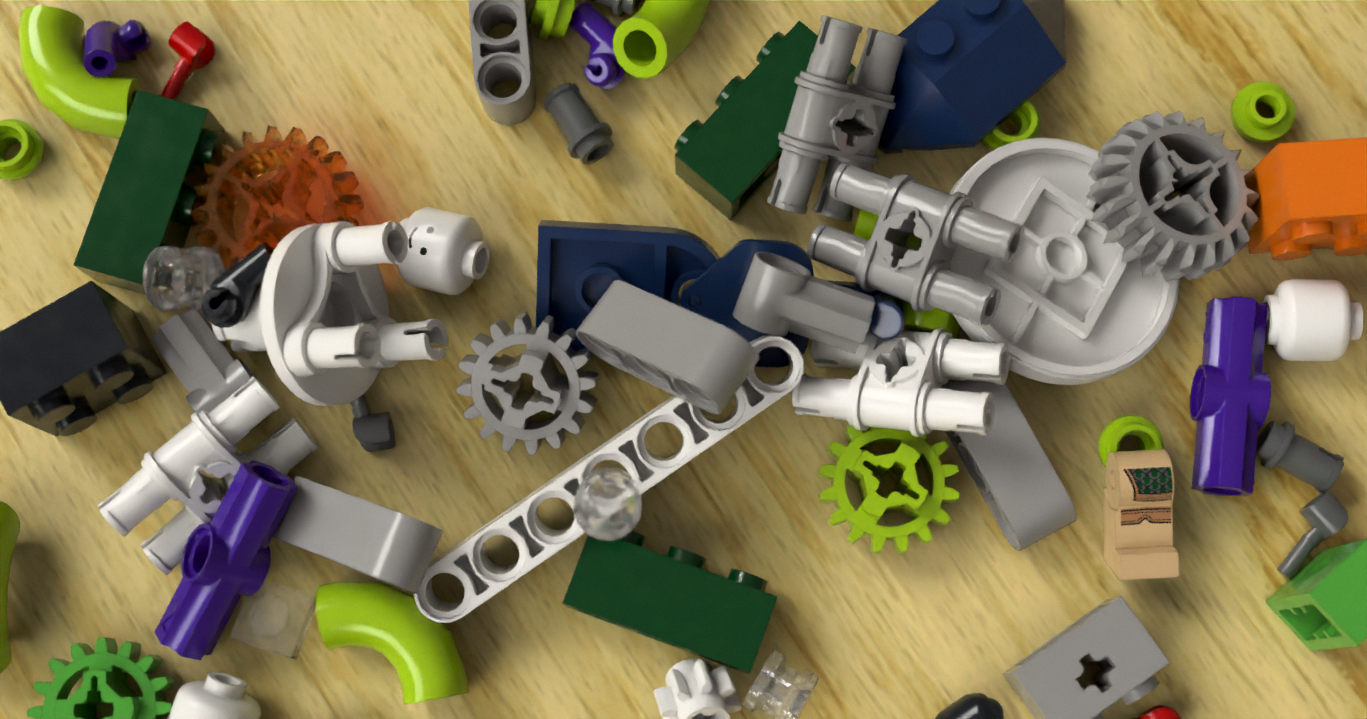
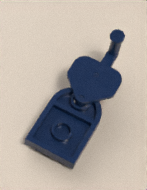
M541 220L538 225L536 327H539L547 315L554 317L553 332L561 336L570 328L577 330L612 282L620 280L721 324L736 332L750 343L754 339L769 334L759 332L740 323L734 318L733 311L755 253L763 251L791 259L807 268L811 276H814L813 265L808 254L800 246L788 241L745 239L735 244L720 257L714 248L701 237L679 228ZM825 280L874 298L875 306L869 330L876 337L892 339L903 331L905 316L900 299L878 290L873 292L864 291L856 282ZM684 284V286L682 287L681 298H680V296H679V289H680V287ZM788 332L786 336H779L791 341L799 349L801 356L804 354L809 338L792 332ZM575 336L570 344L575 351L586 348L578 340L577 336ZM771 346L762 349L758 353L760 359L755 367H785L789 365V359L780 347Z

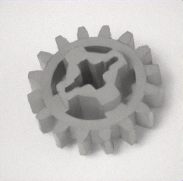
M521 312L515 319L513 329L502 318L497 319L490 326L492 338L479 333L470 343L477 355L467 354L459 363L458 368L472 375V377L464 379L457 386V394L472 396L474 400L463 413L465 418L471 419L482 416L486 423L482 427L480 436L486 439L495 431H498L504 435L502 450L508 452L517 439L525 441V447L529 455L536 454L541 446L542 438H546L554 449L561 447L565 440L564 428L577 435L585 424V420L579 412L591 413L597 401L594 396L584 392V390L595 387L599 381V373L583 370V366L589 361L593 353L587 348L575 351L570 344L576 336L575 329L570 328L561 336L553 332L554 317L547 315L539 327H532L528 312ZM527 344L525 351L516 357L505 354L500 358L495 356L507 347ZM552 355L558 359L567 375L559 372ZM523 373L534 377L532 381V387L536 389L534 393H528L523 390L524 380L521 378ZM491 393L496 395L503 409L499 407ZM543 410L552 414L556 410H560L558 414L549 419L530 421L532 415Z

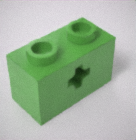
M1367 539L1320 551L1265 601L1310 651L1359 646L1367 638Z

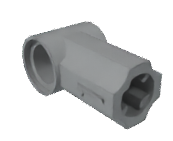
M756 252L734 308V318L749 328L765 334L786 336L788 332H792L855 354L858 347L863 344L871 324L872 312L875 306L874 298L811 276L807 268L786 257L769 252Z
M196 308L171 317L159 326V331L151 339L154 346L190 393L186 396V400L194 412L200 413L202 410L210 413L247 383L251 377L255 376L240 358H234L223 341L216 339L211 324Z

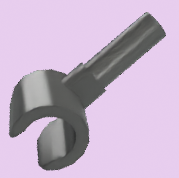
M364 394L350 402L354 415L352 422L353 432L361 446L368 452L394 448L396 445L395 432L390 413L370 414V407Z
M1332 493L1319 494L1300 509L1299 512L1312 528L1302 535L1298 543L1277 568V571L1288 579L1292 578L1315 547H1318L1323 540L1336 534L1347 524V511Z

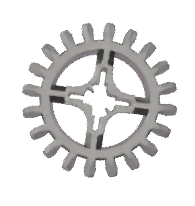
M1180 110L1173 114H1167L1165 117L1156 111L1153 114L1145 115L1140 120L1136 119L1133 122L1126 123L1116 132V136H1112L1102 145L1101 151L1097 154L1099 159L1093 163L1092 169L1088 173L1095 183L1090 186V191L1086 197L1101 205L1095 210L1091 221L1106 223L1109 232L1106 234L1103 244L1118 242L1124 248L1121 262H1131L1138 258L1141 263L1142 276L1155 274L1160 270L1166 282L1178 280L1183 276L1190 281L1203 277L1211 270H1219L1230 263L1231 257L1235 256L1236 253L1245 247L1246 243L1250 240L1247 232L1253 229V225L1259 220L1250 208L1255 206V202L1261 195L1246 187L1255 171L1240 168L1237 160L1242 149L1229 151L1222 144L1224 131L1210 135L1206 132L1203 117L1187 123ZM1176 191L1181 192L1180 196L1178 195L1168 202L1164 200V197H1169Z

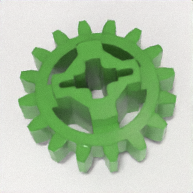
M98 637L95 652L86 643H75L71 645L72 662L59 658H52L48 662L51 671L56 677L52 682L35 681L33 689L45 696L43 706L27 709V716L35 719H164L165 715L170 714L174 703L165 702L164 692L170 690L177 683L174 677L155 676L154 673L159 669L163 661L159 655L149 654L138 660L141 653V644L125 641L118 650L114 638ZM128 673L140 686L143 697H139L127 684ZM83 676V684L68 698L74 685ZM113 703L114 710L112 716L97 717V704Z

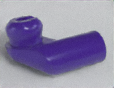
M584 2L572 13L569 26L590 44L588 65H584L586 79L596 87L610 89L620 83L626 74V71L619 65L613 51V37L617 27L592 5Z
M129 20L122 26L112 21L95 23L87 30L85 35L84 67L86 71L96 77H105L114 72L116 62L127 63L136 60L137 53L145 52L150 48L151 38L148 31L137 20Z

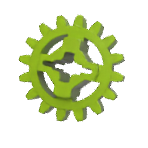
M847 425L844 433L849 444L845 446L839 442L831 441L826 450L837 461L836 465H820L817 476L832 482V487L823 490L818 495L819 503H835L837 510L827 521L830 527L846 522L851 527L846 542L853 545L862 535L870 538L871 554L875 555L881 552L885 541H892L898 555L905 554L908 551V536L913 535L922 545L930 542L933 538L927 523L931 522L941 527L946 526L951 518L940 508L941 503L956 502L960 492L952 488L945 487V480L950 479L959 472L958 465H942L939 457L949 446L947 442L942 441L930 446L925 441L927 434H924L922 437L912 436L910 431L869 427L868 431L863 433L861 430H856L854 426ZM877 443L899 445L894 453L875 456L867 450L862 451V449ZM918 459L924 464L929 476V494V491L919 485L915 468ZM890 470L899 476L896 487L903 494L893 491L887 498H884L876 492L880 482L872 474L883 477ZM846 473L849 475L848 478L858 484L862 503L857 511L853 508L846 493ZM898 511L908 517L912 516L915 518L911 522L900 526H881L876 524L883 514Z

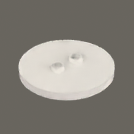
M1054 138L1025 139L993 150L977 161L949 192V194H954L955 192L964 193L972 201L973 208L1020 224L1025 229L1022 245L1012 262H1006L960 245L956 247L949 269L999 289L1001 296L995 315L988 325H981L954 314L953 316L972 341L1006 342L1010 359L1009 370L1044 383L1056 385L1089 384L1118 374L1151 351L1168 328L1174 314L1178 299L1179 279L1166 282L1160 270L1155 274L1142 276L1141 263L1138 258L1131 262H1121L1124 248L1118 242L1103 244L1106 234L1109 232L1106 223L1091 221L1095 210L1101 205L1086 197L1090 191V186L1095 183L1088 173L1092 169L1093 163L1099 159L1097 155L1099 151L1076 142Z

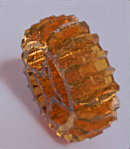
M268 125L265 131L263 142H258L251 132L243 131L242 143L244 148L237 152L231 146L221 144L220 151L226 159L223 165L220 167L214 163H204V172L213 180L212 183L193 186L195 193L206 203L190 210L192 220L198 225L204 226L195 234L196 240L204 249H211L207 259L216 269L227 267L228 270L264 242L275 250L286 235L304 225L347 221L354 226H361L357 219L350 216L364 210V202L361 197L352 193L359 186V181L353 171H344L347 161L340 151L328 153L329 145L324 138L317 135L307 142L304 132L294 126L284 140L279 130ZM281 169L269 180H255L265 173ZM316 177L322 182L325 196L324 209L319 222L312 219L306 211L307 202L312 195L309 187ZM238 199L243 200L249 207V216L243 226L246 234L240 243L236 239L233 226L234 210ZM259 201L271 207L279 203L282 208L285 202L297 219L292 218L286 213L277 217L274 212L271 218L268 214L269 212Z

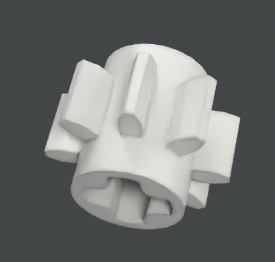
M690 658L675 664L666 675L665 682L667 687L654 689L656 702L663 719H730L729 713L741 709L728 667L722 665L713 670L708 661L700 658Z

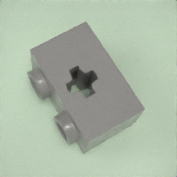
M1118 596L1102 602L1005 671L1003 676L1034 719H1105L1101 712L1120 698L1124 700L1126 705H1130L1156 688L1160 682L1154 674L1170 662L1123 597ZM1079 661L1082 663L1097 662L1101 668L1093 676L1097 687L1095 685L1080 686L1076 678L1084 671Z

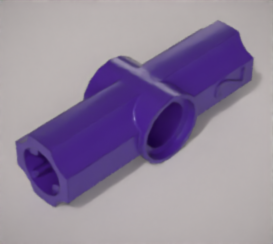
M1244 297L1213 298L1207 303L1205 312L1206 321L1203 334L1202 364L1196 369L1190 392V416L1193 421H1197L1191 489L1201 491L1203 494L1247 497L1253 494L1255 484L1254 474L1258 429L1264 425L1267 418L1271 398L1270 377L1267 373H1262L1267 305L1257 302L1256 299Z
M251 460L248 464H241L211 524H200L193 530L187 540L181 560L183 578L155 630L160 644L171 648L182 657L201 660L204 655L212 654L241 596H252L266 579L271 561L269 543L298 489L291 477L280 473L270 465Z

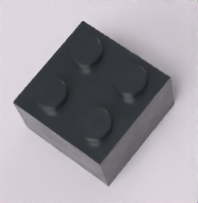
M92 280L0 331V402L8 416L54 436H70L87 429L96 422L97 416L95 414L116 402L126 404L145 396L153 389L154 385L152 382L167 374L134 311Z

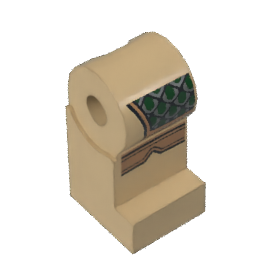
M1164 449L1118 451L1108 454L1106 462V487H1103L1104 561L1119 580L1179 577V552L1173 544L1172 503L1174 499V474L1170 457Z

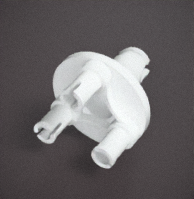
M340 221L298 227L286 235L274 250L265 270L262 288H258L245 319L229 328H219L212 324L217 340H233L231 343V350L267 351L276 373L285 386L303 401L319 406L350 403L358 399L369 389L381 368L395 367L400 361L440 360L447 351L443 348H431V346H448V333L441 320L428 319L426 321L397 323L396 320L389 317L386 288L377 264H399L406 258L408 238L403 226L398 222L354 226L350 222Z

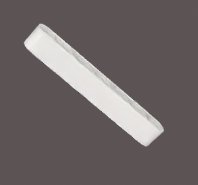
M764 335L752 340L749 344L758 353L767 347L777 346L787 354L789 369L782 380L775 383L762 382L757 378L753 368L735 393L736 405L733 412L721 420H713L706 417L699 407L673 395L437 557L428 566L417 594H415V602L419 611L428 619L438 623H451L462 618L789 393L800 382L803 374V358L799 349L791 341L774 335ZM659 422H669L680 429L683 441L680 448L674 454L658 456L647 448L645 435L652 425ZM603 460L620 462L626 468L629 475L627 485L615 493L603 492L592 481V468ZM555 497L565 500L572 507L574 521L568 527L561 530H553L546 527L538 515V506L543 500ZM495 535H504L511 538L519 549V560L510 566L494 564L488 559L485 552L486 540ZM439 573H450L458 577L464 586V598L455 603H447L440 600L432 589L433 576Z

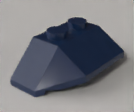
M938 0L897 35L907 38L908 41L904 45L890 93L895 96L894 102L896 106L895 109H889L878 148L884 154L903 153V150L930 151L975 147L1065 68L1064 0Z

